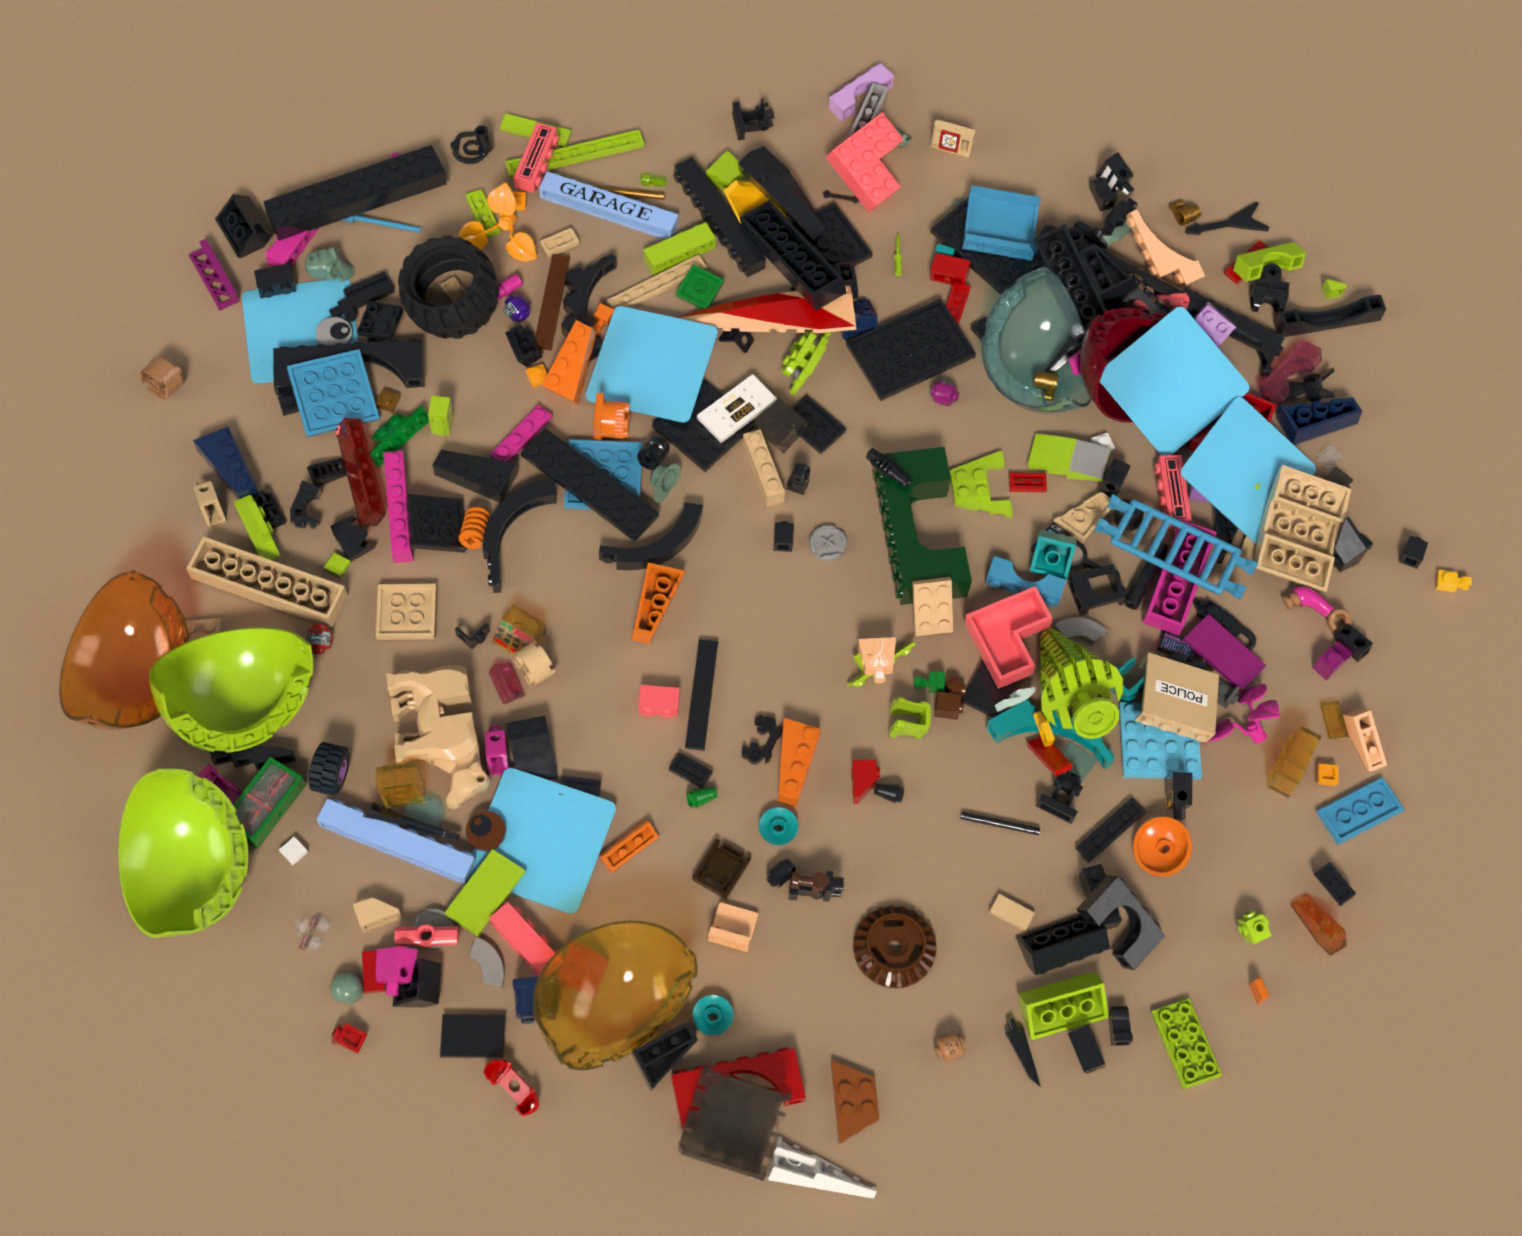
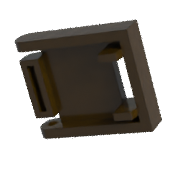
M716 839L693 875L692 881L727 900L751 862V858L747 857L744 863H741L745 854L726 843L722 844L720 850L717 849L720 840ZM706 876H709L721 883L722 886L719 889L704 879Z

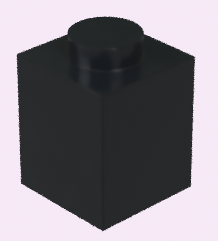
M786 521L775 522L773 551L792 552L794 523Z
M1410 536L1404 545L1399 563L1417 569L1423 561L1429 542L1419 537Z

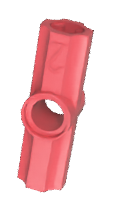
M425 924L420 927H396L394 935L395 946H422L430 948L432 946L458 945V926L432 927ZM425 933L432 934L428 940H423L422 936Z

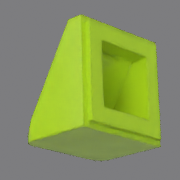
M1326 279L1322 286L1325 299L1341 297L1347 285Z

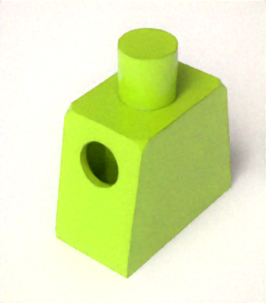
M726 151L706 171V176L712 185L721 190H725L735 180L747 182L745 176L739 172V161L729 151Z

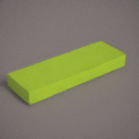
M482 189L465 194L475 220L482 223L484 231L497 224ZM497 227L485 235L488 238L500 234V228Z

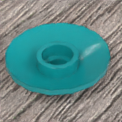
M771 808L762 815L759 821L760 835L771 845H786L794 840L798 832L797 818L786 808ZM780 826L782 830L778 832L775 830V827Z
M708 995L698 1000L692 1013L693 1023L696 1028L703 1034L710 1036L721 1035L727 1031L732 1024L734 1016L730 1003L718 995ZM715 1014L717 1018L710 1020L709 1015Z

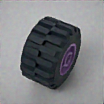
M322 742L317 747L311 761L308 776L311 791L336 796L340 792L349 767V750L347 747Z

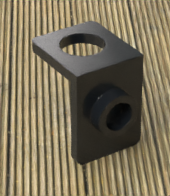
M739 328L723 331L718 340L720 342H735L743 353H747L754 342V339L748 332L740 331ZM743 336L747 338L746 346H743L741 342Z
M485 623L471 638L458 627L455 628V633L461 641L473 649L478 643L481 644L485 641L490 633L489 624Z

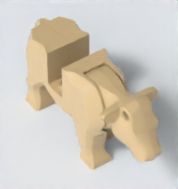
M447 665L431 669L427 672L400 671L395 675L386 673L390 696H395L402 691H408L400 698H391L394 722L400 721L410 711L416 710L418 712L417 733L395 734L396 745H394L398 768H403L410 760L418 759L425 760L431 765L450 773V787L445 800L447 806L452 810L460 809L465 802L475 799L481 792L488 790L490 779L481 766L480 745L476 736L472 712L445 716L473 711L467 668L461 665Z

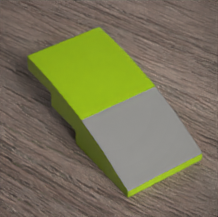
M1036 434L1028 467L1029 469L1047 470L1048 474L1066 475L1067 479L1103 481L1111 448L1073 438Z

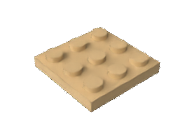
M378 584L376 640L435 639L436 584Z

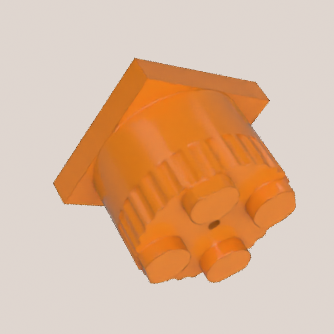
M604 393L596 394L593 422L594 440L602 441V437L628 438L630 403L604 400Z

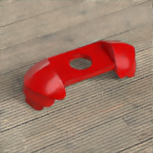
M495 1059L486 1064L483 1071L486 1079L492 1085L499 1083L518 1103L515 1110L520 1115L526 1116L538 1110L539 1098L536 1090L533 1087L531 1088L513 1069L510 1062L504 1059ZM514 1079L520 1083V1089L517 1092L513 1091L510 1087V1083Z

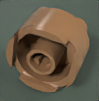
M162 355L154 358L139 373L141 382H146L149 386L147 390L162 400L164 398L168 399L183 384V379L180 375L182 370L177 365L169 363Z

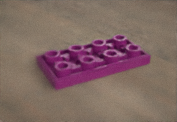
M1209 614L1183 640L1235 688L1237 686L1240 687V692L1266 667V664Z

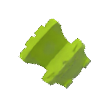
M898 697L890 704L891 715L918 716L919 724L897 720L889 729V737L912 736L914 739H921L924 734H927L931 724V707L929 703L922 701L915 703L905 700V697Z

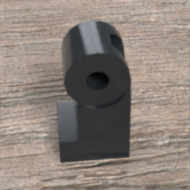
M1101 177L1091 180L1089 183L1090 191L1100 212L1114 208L1118 197L1115 192H1112L1107 179Z
M796 463L786 490L804 495L810 481L811 469L805 464Z
M1345 624L1334 634L1336 642L1339 641L1353 653L1352 658L1357 662L1370 652L1373 642L1349 624Z
M1110 1006L1111 1046H1129L1133 1042V1034L1131 1033L1129 1022V1009L1127 1006Z

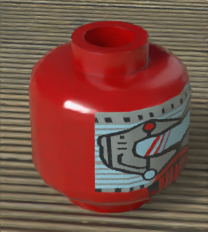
M312 625V628L307 630L306 641L311 644L312 653L324 654V650L331 648L332 631L327 629L326 625Z

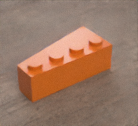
M577 320L575 321L542 384L547 390L577 405L580 402L581 390H583V382L597 334L593 328Z
M648 562L631 640L647 644L651 643L683 580L684 570Z
M787 718L783 719L778 802L797 808L820 739L821 729Z

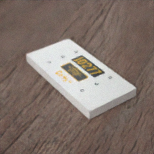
M752 374L699 413L697 419L722 443L776 403L777 398Z

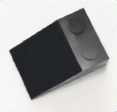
M545 715L506 723L515 769L547 780L558 778Z

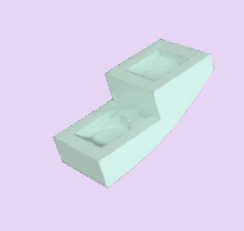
M1035 687L1015 691L1009 695L1010 699H1004L995 705L996 711L1008 710L1025 701L1036 691Z

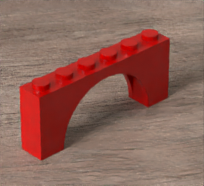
M783 1047L778 1049L776 1053L769 1054L768 1051L756 1054L757 1057L748 1058V1056L736 1058L734 1062L728 1063V1060L717 1062L715 1066L700 1065L692 1071H687V1069L675 1071V1074L671 1075V1081L681 1129L702 1125V1106L706 1095L717 1082L735 1074L756 1075L769 1082L778 1091L784 1107L805 1102L806 1096L795 1049L789 1050V1047Z

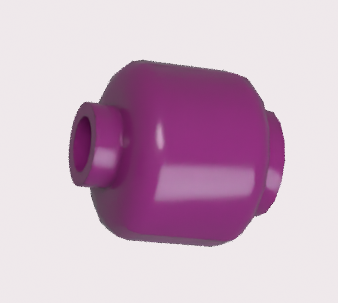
M940 380L938 383H934L931 397H933L935 403L950 406L953 402H957L959 392H957L955 384Z

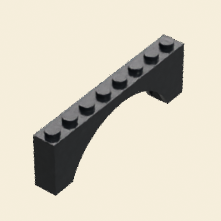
M409 339L405 341L354 342L353 344L336 343L334 345L318 344L316 346L300 345L298 347L281 346L273 348V378L276 396L294 393L287 366L360 349L364 362L373 363L391 371L402 381L406 388L425 387L422 340Z

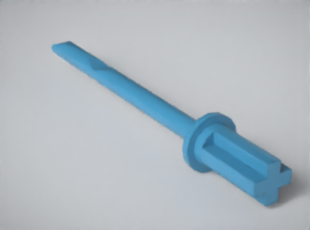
M359 215L343 219V221L351 222V224H354V221L357 220L418 233L421 230L420 227Z

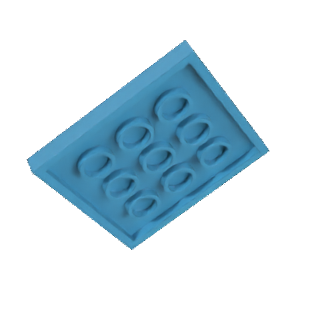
M360 349L287 366L307 438L380 420Z
M568 439L569 446L640 498L642 466L638 462L637 454L642 449L643 442ZM565 490L564 509L592 510Z

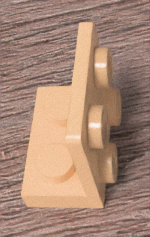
M719 903L713 926L709 931L708 941L748 952L758 913Z

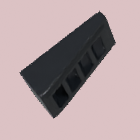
M343 458L307 467L309 476L314 486L317 487L350 475ZM341 465L343 471H339L337 466ZM330 468H334L335 472L332 473Z

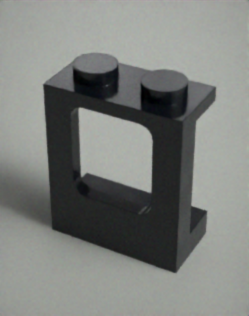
M1113 564L1072 574L1068 580V586L1080 616L1088 614L1089 609L1116 602H1118L1119 606L1123 605L1127 597V591L1120 582L1119 571L1115 570ZM1107 574L1114 593L1096 597L1088 580Z

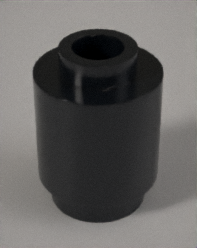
M787 858L780 860L766 873L768 876L766 880L772 887L777 886L780 888L791 878L792 872L796 871V867Z

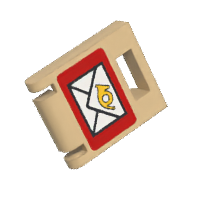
M936 120L934 122L931 147L969 158L976 130Z

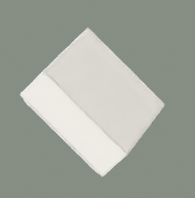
M295 837L279 849V852L292 866L308 853L307 849Z

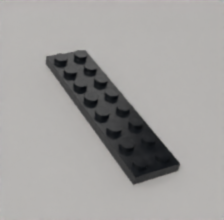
M544 428L521 452V456L549 478H554L557 484L634 542L659 517V512L547 428Z

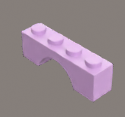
M881 63L871 67L868 72L858 76L855 81L846 84L843 89L833 93L829 98V109L841 121L845 120L855 113V98L858 95L868 92L872 83L890 89L893 87L894 75Z

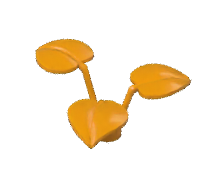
M505 182L492 190L487 198L489 208L494 213H499L501 217L499 223L484 231L481 222L470 221L460 229L458 237L471 242L479 249H483L488 243V238L485 234L500 227L505 231L510 230L509 237L511 240L506 244V249L511 257L519 261L535 260L538 256L531 236L525 232H518L513 237V231L515 230L513 226L517 222L516 216L513 214L516 210V201L511 188Z

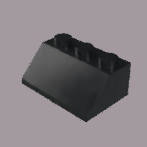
M233 194L215 218L238 258L264 248L273 236L250 196Z

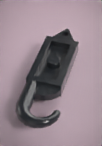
M1193 599L1192 603L1199 618L1203 620L1209 614L1235 638L1240 634L1250 640V644L1245 646L1246 648L1252 650L1255 647V635L1240 624V621L1210 600Z

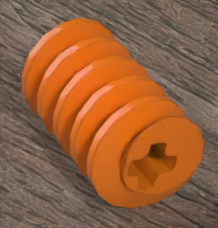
M472 507L466 511L459 535V542L468 549H478L481 547L486 525L490 517L486 509Z

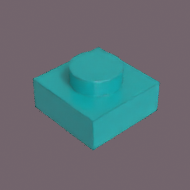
M938 244L935 255L938 253L953 257L955 249L947 245Z

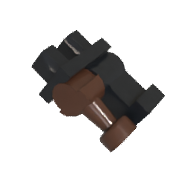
M827 871V874L817 872L813 877L800 876V873L792 872L788 900L797 901L798 895L811 896L816 900L823 898V901L829 902L830 897H841L844 878L833 877V871Z

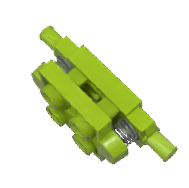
M808 330L798 341L791 345V353L787 354L782 360L783 366L780 371L787 377L792 376L794 378L791 382L793 386L789 391L792 395H796L805 380L811 376L827 348L825 346L832 332H824L822 337L817 339V335Z

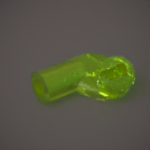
M643 173L640 176V182L644 186L665 187L666 178L652 177L647 173Z

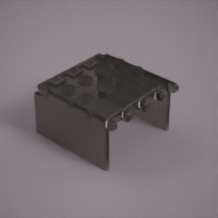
M704 1066L698 1085L704 1086L705 1090L696 1089L691 1105L698 1107V1111L689 1110L685 1126L692 1128L691 1132L683 1130L678 1144V1151L681 1155L764 1181L767 1173L760 1171L764 1157L772 1159L773 1154L766 1152L770 1137H779V1133L772 1130L777 1115L782 1117L786 1115L785 1112L779 1111L782 1099L789 1100L792 1094Z

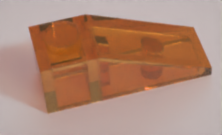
M1306 894L1291 903V907L1314 940L1330 956L1347 946L1346 930L1309 895Z

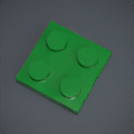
M693 264L675 295L700 309L709 308L723 286L724 279Z

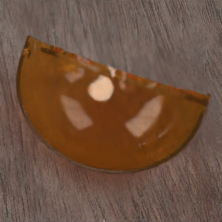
M135 570L121 573L102 586L84 610L68 644L60 675V704L64 714L69 719L94 728L124 730L148 724L161 716L152 696L149 671L161 656L188 642L190 635L184 615L172 596H168L162 589L163 586L157 581Z

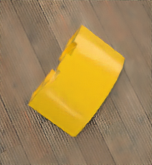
M735 180L723 190L739 222L740 216L769 201L750 181ZM776 207L787 218V216L778 207Z

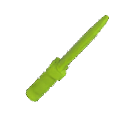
M899 233L896 238V254H894L895 276L902 275Z

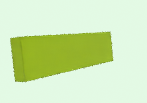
M505 113L500 125L501 131L531 138L536 123L556 127L557 135L559 136L558 145L567 147L572 134L571 130Z

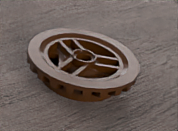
M890 905L870 912L860 922L853 940V954L859 969L872 982L887 988H905L918 983L930 971L937 952L936 937L932 932L930 924L928 925L925 918L919 916L916 911L906 909L904 906L894 907V905ZM899 921L903 922V926L884 927L883 923ZM896 941L900 944L901 949L899 951H892L889 944ZM915 944L921 946V951L914 963L909 962L908 960ZM875 947L886 963L884 965L875 958L871 952L872 948Z

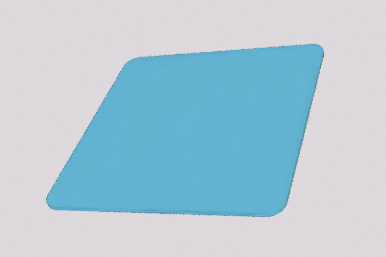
M336 278L334 281L320 280L295 284V292L275 295L270 298H260L258 289L249 290L242 294L250 373L254 383L260 384L274 381L273 348L281 346L298 347L300 345L316 346L319 344L316 339L317 326L323 320L331 317L329 310L337 307L338 301L345 299L343 289L351 286L349 279L344 282ZM344 315L339 317L347 321ZM355 320L349 323L353 334L349 344L359 342Z
M624 306L615 308L585 394L587 401L595 403L596 394L604 393V400L630 403L629 411L682 423L689 421L717 338V328L708 324Z
M1177 307L1106 365L1100 379V383L1162 456L1172 455L1221 415L1235 398L1243 397L1249 391L1248 382L1183 307Z
M1237 397L1231 402L1181 468V475L1250 540L1257 544L1265 506L1280 467L1285 465L1310 475H1314L1316 467L1313 462L1245 399ZM1260 483V487L1257 490L1255 485Z
M508 768L501 777L488 811L499 815L506 827L505 840L495 851L526 871L511 894L569 914L576 913L580 907L614 817L616 806L612 801L514 768ZM473 848L471 854H473L476 863L469 879L490 851H478Z

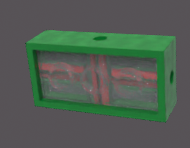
M269 757L233 804L237 811L235 814L240 824L244 826L247 843L256 849H259L306 786L302 776Z

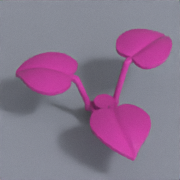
M1265 683L1250 687L1239 694L1238 703H1248L1251 711L1247 715L1250 722L1246 724V730L1238 723L1231 722L1230 719H1223L1216 722L1215 735L1208 742L1228 736L1234 730V727L1241 730L1245 736L1249 735L1255 744L1261 743L1267 738V734L1259 720L1280 718L1279 704L1276 700L1262 702L1256 709H1253L1252 702L1260 700L1267 692Z

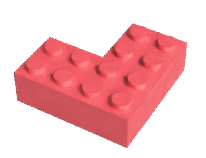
M883 112L826 156V159L868 212H871L901 187L880 161V159L904 140Z
M1036 586L966 614L964 624L998 689L1033 674L1035 664L1021 639L1051 627L1053 618Z

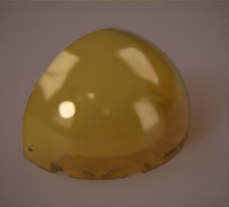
M646 921L612 922L592 928L578 935L551 957L543 968L535 986L533 1010L537 1026L545 1043L562 1065L565 1064L573 1070L603 1067L604 1062L610 1060L617 1062L630 1055L632 1051L653 1039L658 1034L656 1030L664 1022L669 1023L686 1002L693 988L691 985L692 979L697 977L696 955L673 931L664 926Z

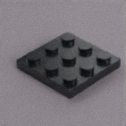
M408 494L406 496L410 548L465 553L467 548L459 542V535L464 522L462 499Z

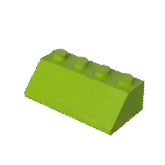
M1095 971L1018 993L1020 1011L1031 1040L1109 1018L1104 982Z

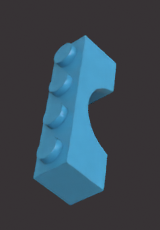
M994 556L985 583L993 588L1007 590L1011 594H1017L1036 586L1045 605L1057 607L1066 580L1048 574L1040 581H1025L1015 573L1011 561Z

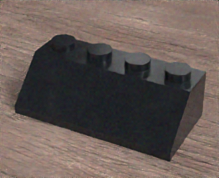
M1080 913L1016 936L1027 966L1035 975L1044 974L1049 970L1064 967L1066 964L1083 960L1085 957L1100 954L1110 949L1106 927L1102 923L1099 926L1088 924Z

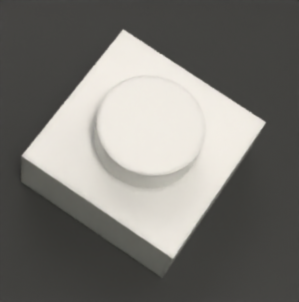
M1108 433L1090 439L1091 443L1111 448V452L1115 450V446Z

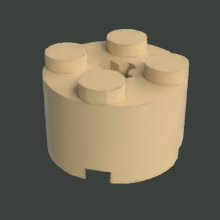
M535 640L516 651L514 659H512L517 669L521 668L525 674L523 678L528 686L531 684L536 686L555 674L554 669L550 670L549 666L552 663L541 646H535L537 644Z

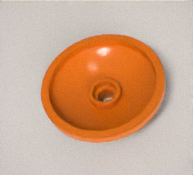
M1156 817L1144 823L1137 831L1133 842V853L1138 865L1147 873L1158 877L1172 876L1180 872L1189 862L1193 850L1192 838L1187 828L1179 821L1170 817ZM1165 846H1169L1168 852H1164Z

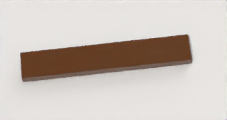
M552 254L535 335L539 349L552 351L565 288V275L568 273L570 263L569 256Z

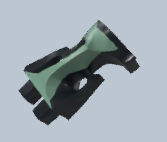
M1131 198L1127 202L1121 200L1107 215L1103 229L1096 226L1091 227L1081 221H1077L1074 227H1078L1083 231L1084 238L1108 249L1113 242L1120 240L1130 232L1131 228L1127 225L1126 215L1136 210L1138 203Z

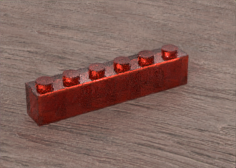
M343 418L335 431L359 525L378 526L386 516L362 420Z

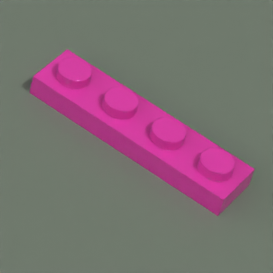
M537 405L490 454V458L511 462L553 418L552 414L540 405Z

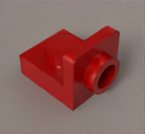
M343 1023L339 1026L337 1025L333 1030L331 1043L334 1045L338 1044L358 1054L368 1034L347 1023Z

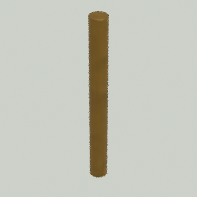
M595 186L617 195L665 200V193Z

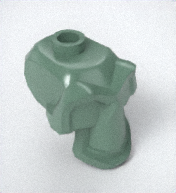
M334 247L313 251L306 257L305 270L312 277L325 278L329 281H334L337 277L339 281L344 282L351 279L354 275V268L347 261L340 258L339 250Z

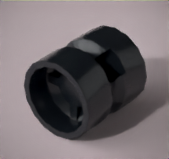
M651 437L638 452V462L645 469L654 470L668 455L670 450L669 444L662 437Z

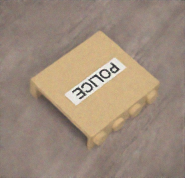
M1148 652L1140 661L1139 668L1145 669L1142 711L1135 717V721L1160 728L1163 731L1176 733L1179 736L1193 738L1199 742H1208L1215 735L1219 674Z

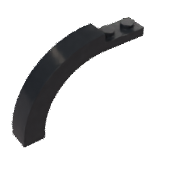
M554 478L533 482L516 490L503 500L491 515L483 537V557L487 559L488 569H491L492 575H488V584L493 587V593H501L499 551L505 532L525 512L539 506L556 504Z

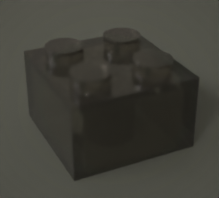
M780 397L754 424L756 429H761L763 436L783 454L809 428L807 421Z

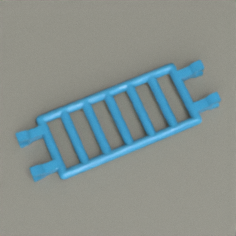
M1112 495L1107 507L1121 511L1124 515L1117 528L1100 518L1095 529L1099 533L1111 536L1112 545L1217 595L1222 594L1223 590H1225L1234 597L1241 599L1247 587L1228 581L1232 571L1237 566L1252 575L1258 565L1253 560L1240 557L1241 549L1140 501L1133 499L1128 504L1121 501L1119 497ZM1137 508L1146 514L1131 543L1127 544L1121 541L1120 538ZM1154 516L1162 520L1163 523L1146 553L1138 549L1137 546ZM1171 524L1179 528L1180 531L1165 561L1154 555ZM1188 532L1198 538L1183 568L1180 569L1172 565V562ZM1204 541L1215 545L1200 577L1189 573ZM1224 549L1232 553V556L1216 586L1208 582L1207 579L1221 550Z

